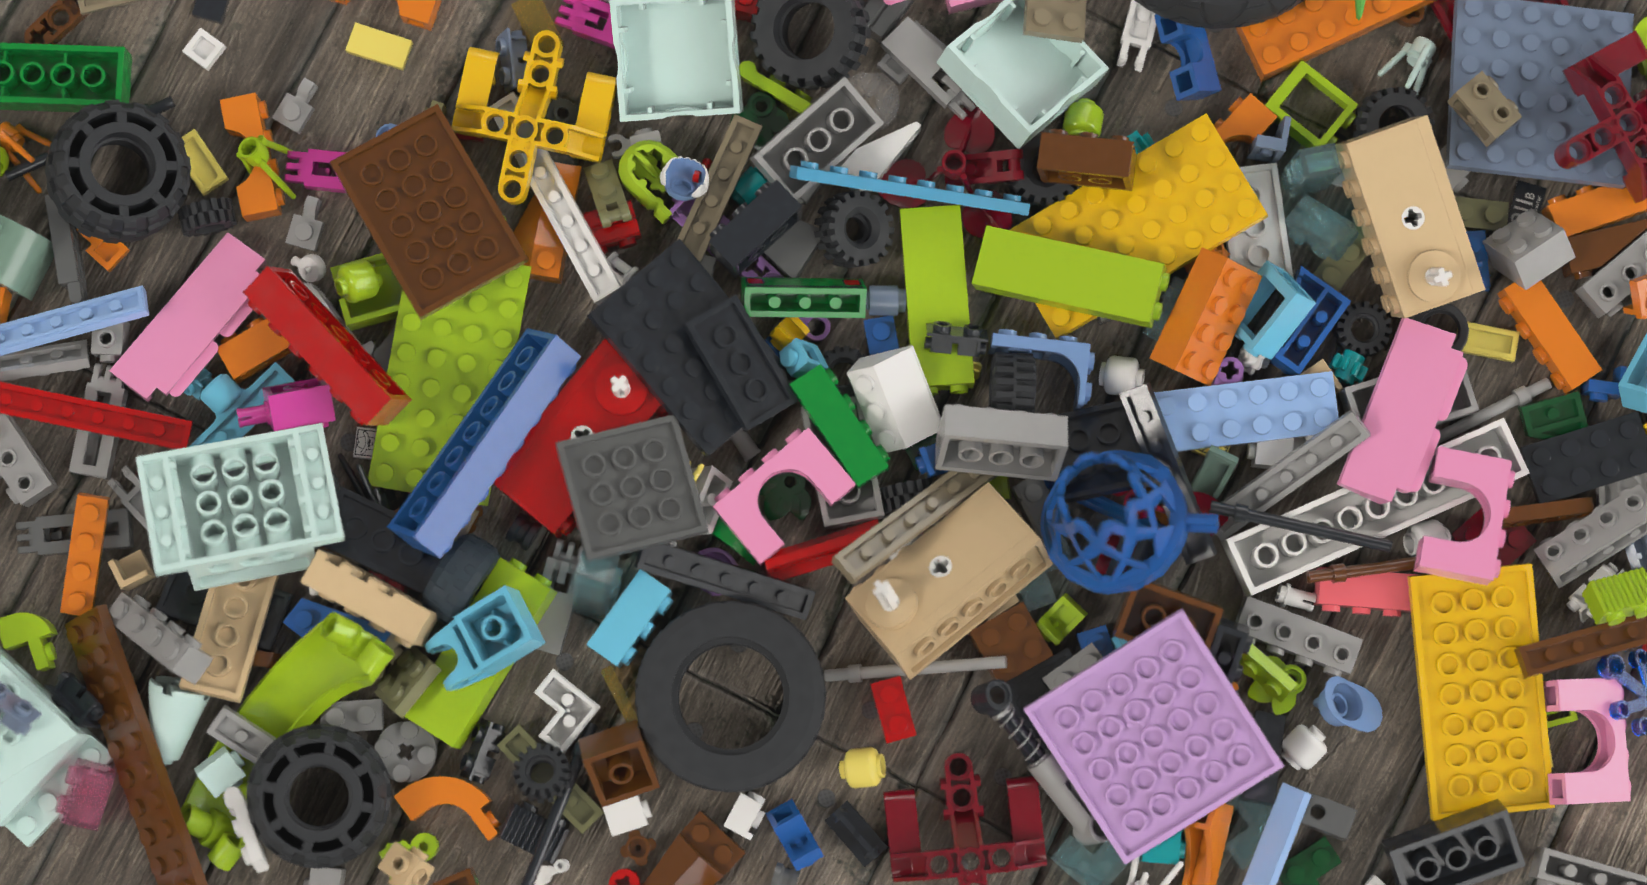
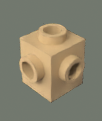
M396 841L377 867L391 877L388 882L390 885H426L430 875L435 870L432 865L426 862L429 856L415 846L410 850Z

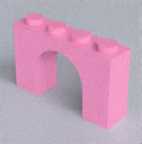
M809 428L803 432L797 429L785 440L788 445L779 452L776 448L762 458L764 464L759 469L754 471L750 468L738 478L740 484L732 491L726 488L714 498L717 503L713 506V510L760 566L764 564V560L770 559L785 544L764 520L758 508V495L765 482L781 473L801 475L812 483L831 507L856 486L855 482Z
M1440 446L1435 450L1431 460L1428 482L1460 488L1471 493L1482 506L1484 526L1478 538L1468 542H1454L1423 536L1418 541L1414 571L1482 585H1488L1494 578H1498L1501 568V560L1497 559L1498 548L1503 547L1506 531L1502 530L1503 518L1508 517L1510 510V500H1506L1507 490L1512 488L1515 478V471L1511 470L1512 460Z
M1595 678L1543 681L1546 712L1575 711L1581 713L1591 721L1598 738L1596 756L1586 769L1574 773L1548 774L1550 805L1631 801V782L1628 772L1629 752L1626 746L1625 732L1627 723L1624 717L1622 679Z

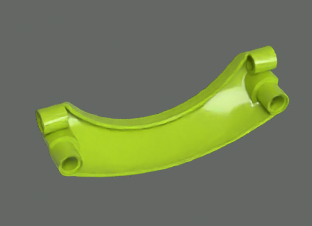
M331 612L323 621L303 636L269 670L245 699L237 713L277 739L293 729L311 725L331 705L349 693L371 686L395 654L377 636L363 630L360 624L336 612ZM218 740L208 758L223 746L226 747L229 753L233 749ZM239 754L245 762V765L241 768L246 776L242 778L243 782L238 788H240L243 793L242 795L246 798L248 780L255 764ZM197 776L181 808L182 815L189 834L198 838L200 845L211 849L208 853L209 860L218 868L230 871L242 855L241 848L245 847L243 837L238 838L235 833L232 821L236 820V817L230 813V810L225 805L223 796L225 792L215 798Z

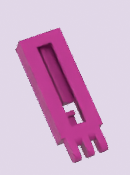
M562 0L567 4L573 5L571 9L560 6L558 12L569 16L567 20L562 17H556L555 24L572 30L573 35L615 49L610 4L600 0ZM600 18L607 20L603 31L585 25L586 20L594 22L596 25H598Z
M308 149V152L288 151L287 158L297 159L299 163H286V170L297 171V175L285 174L284 181L304 184L308 190L346 193L338 177L330 176V168H319V162L330 163V161L346 152Z

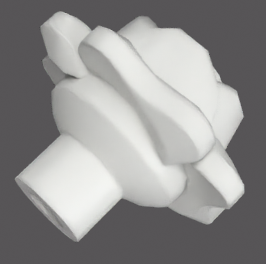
M1243 347L1240 349L1238 360L1242 363L1244 372L1253 375L1255 370L1268 367V358L1262 355L1255 357Z

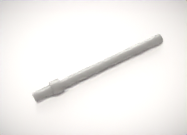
M1544 378L1528 387L1523 385L1513 390L1512 395L1439 430L1440 439L1438 444L1517 405L1523 406L1532 402L1533 397L1552 388L1548 378Z
M1006 656L933 661L917 675L1007 668ZM861 664L848 665V668L827 669L824 671L826 682L848 680L849 683L863 682V679L906 676L897 664L862 667Z

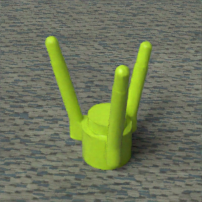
M259 135L257 138L253 136L245 138L240 143L236 156L243 162L248 173L251 174L253 166L261 167L291 199H295L296 194L267 165L269 160L267 147L284 154L293 150L269 141L263 135Z

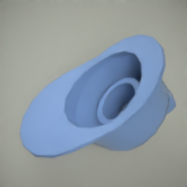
M1339 676L1331 677L1326 682L1325 688L1319 694V697L1313 701V705L1319 709L1323 719L1333 726H1349L1358 731L1371 732L1380 726L1383 718L1382 708L1372 692Z

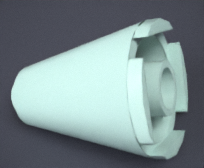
M156 676L155 680L150 678L149 723L163 762L166 765H170L173 761L181 758L210 696L180 689L181 678Z

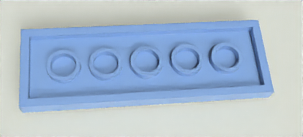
M1333 371L1154 393L1177 452L1210 448L1211 445L1223 447L1315 436L1339 418Z

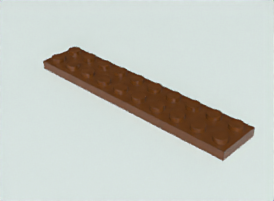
M107 604L96 606L65 624L67 638L73 647L77 658V666L80 672H82L87 691H90L103 705L104 715L98 719V723L101 725L100 728L105 736L109 755L113 759L118 772L119 783L127 797L129 811L137 825L140 841L150 861V869L155 875L158 885H208Z

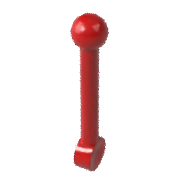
M704 158L701 165L704 164L707 169H710L713 161L710 158ZM694 171L692 182L699 183L700 171Z

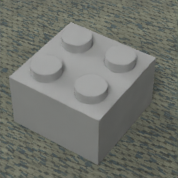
M1532 208L1521 213L1515 220L1503 228L1497 229L1491 236L1482 241L1493 268L1525 290L1575 258L1565 230Z

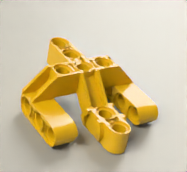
M549 30L539 32L534 37L531 51H525L523 61H527L524 78L518 80L517 91L520 93L514 112L488 107L491 87L496 82L494 73L500 53L475 47H469L455 106L456 109L451 126L455 133L507 142L498 192L500 197L511 205L523 203L528 196L538 149L600 163L605 147L617 90V77L587 72L576 125L545 119L551 99L556 100L557 77L559 68L562 69L565 61L564 58H561L562 44L560 39L554 32ZM546 39H552L556 42L554 50L550 53L540 51V45ZM540 68H545L549 71L548 79L542 83L534 81V73ZM494 117H501L504 120L503 128L497 132L490 131L488 128L490 120ZM524 123H530L534 127L533 134L528 138H521L518 135V129ZM559 129L563 131L564 137L559 144L548 142V135L552 130ZM517 153L527 155V163L521 168H515L512 165V158ZM512 182L519 183L521 186L520 194L514 198L507 197L505 193L506 187Z

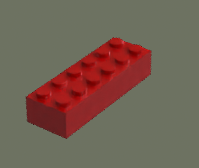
M267 266L243 291L244 295L249 299L247 303L250 308L259 315L263 314L270 321L268 323L269 328L276 335L283 336L290 343L288 348L294 355L300 359L304 358L309 363V371L320 381L324 380L331 387L329 392L336 400L341 403L345 402L351 409L350 415L359 424L388 425L412 400L291 269Z

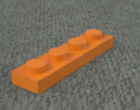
M82 492L77 494L60 613L80 616L94 608L110 497Z

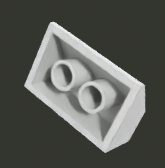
M913 345L859 358L849 369L847 375L865 420L873 432L872 437L876 446L881 444L887 453L908 448L938 432L941 416Z

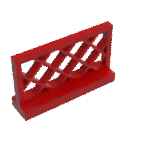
M876 519L782 548L770 559L764 560L767 574L778 579L788 580L833 566L834 564L831 561L836 554L876 526L879 521Z

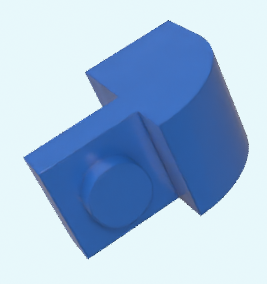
M793 799L765 813L796 871L814 864L816 860L824 856Z

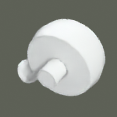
M307 254L303 258L294 256L291 259V264L298 267L299 273L305 281L317 282L325 276V262L317 254Z

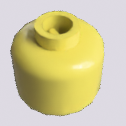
M874 747L849 749L845 754L844 760L839 762L841 778L846 779L849 786L854 789L877 786L881 782V778L886 776L884 755L882 753L879 754Z

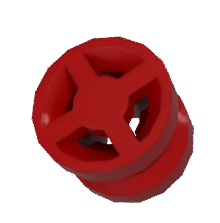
M624 868L612 874L608 885L641 884L636 872Z

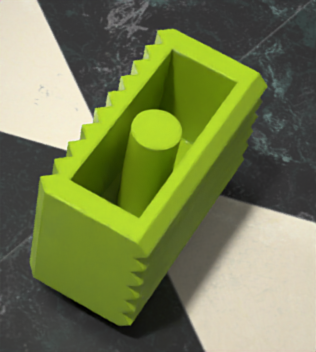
M1644 567L1601 579L1598 578L1588 583L1582 592V597L1585 599L1587 608L1590 609L1596 625L1608 622L1609 626H1614L1623 622L1626 617L1635 615L1637 619L1647 616V572Z

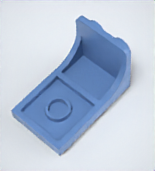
M999 329L998 333L992 334L989 341L988 354H995V352L1033 354L1035 359L1056 362L1063 366L1073 379L1075 387L1073 411L1081 410L1090 401L1092 383L1087 382V375H1090V372L1093 371L1095 353L1090 352L1091 344L1077 342L1078 338L1071 336H1059V340L1047 339V334L1029 333V337L1017 336V331L1009 329Z

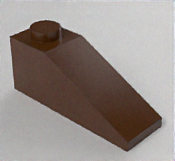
M1647 219L1568 237L1575 258L1562 266L1564 278L1574 276L1575 281L1592 277L1593 271L1604 265L1647 228Z

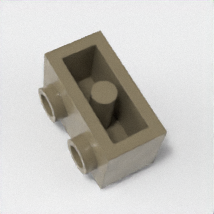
M1483 71L1456 91L1447 101L1486 147L1522 118L1517 105L1512 100L1507 99L1500 92L1496 81L1492 77L1486 76Z

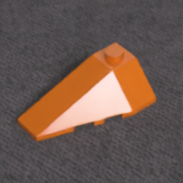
M554 162L576 202L582 166ZM534 194L513 233L528 257L529 261L523 265L531 266L529 279L561 284L567 252Z

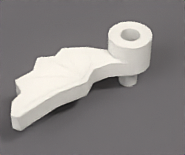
M559 859L555 861L554 866H541L534 885H546L551 882L552 876L556 873L568 871L570 868L569 861L567 859Z

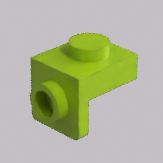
M1065 593L1037 621L1036 626L1046 641L1053 642L1057 646L1088 613Z

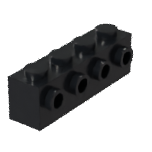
M1221 617L1209 651L1232 685L1233 682H1239L1243 666L1239 665L1243 653L1248 655L1253 637L1249 636V626Z

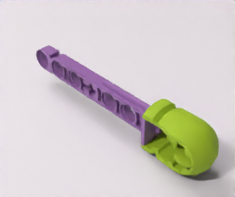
M652 140L639 141L630 146L619 161L618 172L622 184L647 210H654V216L662 224L669 222L673 218L683 227L696 198L689 201H680L672 198L675 204L669 210L663 205L664 201L660 197H655L646 188L647 181L643 179L646 178L651 182L650 190H659L664 193L666 190L660 181L661 170L656 165L659 160L661 162L660 168L663 169L671 158H678V156L662 143ZM723 215L719 225L723 223L726 226L730 220ZM762 256L756 260L757 264L755 267L760 273L763 272L764 268L769 271L763 277L784 278ZM753 270L743 271L740 274L741 277H758ZM798 317L807 327L808 323L815 319L820 320L824 324L825 330L822 335L814 336L809 332L805 336L806 339L812 342L822 341L830 332L831 326L827 318Z

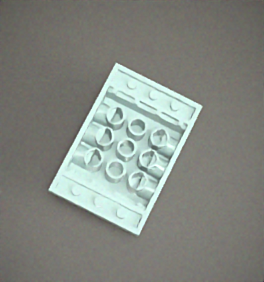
M322 423L136 457L156 577L188 571L194 591L307 570L315 556L314 547L345 541Z
M0 646V682L6 685L18 697L30 702L35 709L42 713L38 719L30 724L32 728L25 736L21 733L16 735L0 722V826H6L27 847H31L113 759L109 755L108 748L86 727L81 728L75 725L70 720L71 715L68 711L53 702L51 699L53 695ZM2 711L0 712V721L5 714Z

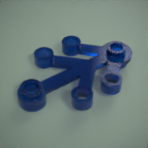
M1644 649L1633 650L1628 655V662L1631 667L1638 669L1642 683L1625 672V662L1618 654L1604 656L1597 663L1596 669L1599 676L1606 680H1616L1639 697L1628 702L1621 700L1611 703L1609 713L1615 720L1626 719L1632 713L1647 709V652ZM1647 717L1635 718L1632 721L1631 728L1636 736L1647 735Z

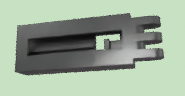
M45 195L58 283L68 290L70 301L74 304L88 300L87 283L79 233L76 230L77 228L69 221L66 223L58 213L53 200H50L49 195Z
M128 508L108 510L102 551L134 548L132 513ZM74 513L35 517L36 521L16 523V530L28 529L29 534L16 535L17 542L29 541V546L17 547L18 554L37 552L40 556L69 554L70 540H62L64 539L63 531L51 533L50 528L71 526V536Z

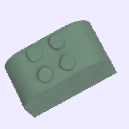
M0 215V286L32 301L54 259L52 242L27 227Z

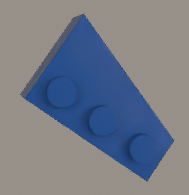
M1302 266L1295 272L1294 280L1316 304L1272 360H1269L1271 364L1288 376L1300 375L1351 302V300Z

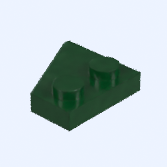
M1577 390L1518 407L1524 433L1528 437L1546 440L1588 427L1580 393Z

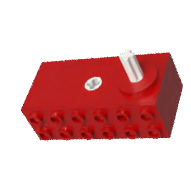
M605 338L542 413L539 423L530 429L524 438V444L512 455L507 462L506 470L500 477L496 478L493 485L557 538H560L562 534L567 537L577 526L556 451V442L641 423L659 417L662 418L669 414Z

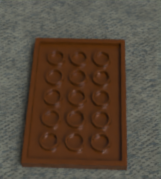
M438 104L330 161L331 167L420 321L529 261Z

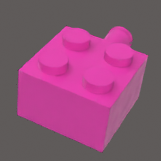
M317 378L263 387V405L236 409L240 428L266 422L272 427L273 431L322 423L323 428L329 426L330 421L336 420L332 396L329 392L330 386L324 380L320 381Z

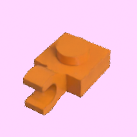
M81 234L91 243L85 251L108 272H111L130 251L122 242L117 244L106 243L102 239L92 236L89 238Z

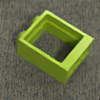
M1301 60L1265 106L1277 116L1274 123L1278 126L1285 116H1289L1279 107L1304 77L1342 107L1344 111L1321 139H1318L1291 117L1289 135L1317 156L1322 149L1328 152L1339 139L1334 135L1340 127L1346 130L1357 115L1353 111L1358 104Z

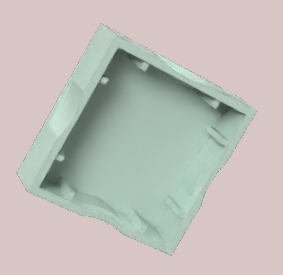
M609 0L613 44L618 59L616 81L620 122L654 120L683 115L736 114L743 111L735 0Z
M1004 0L990 16L975 23L951 42L936 63L1000 131L1020 149L1064 113L1069 105L1078 101L1095 87L1109 70V67L1084 41L1076 43L1023 35L1025 0Z

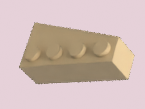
M318 549L300 581L318 591V595L327 601L343 605V610L357 618L362 616L370 621L369 625L382 633H385L387 630L395 634L394 640L408 648H411L412 645L423 647L438 620L436 613L424 608L421 602L346 558Z

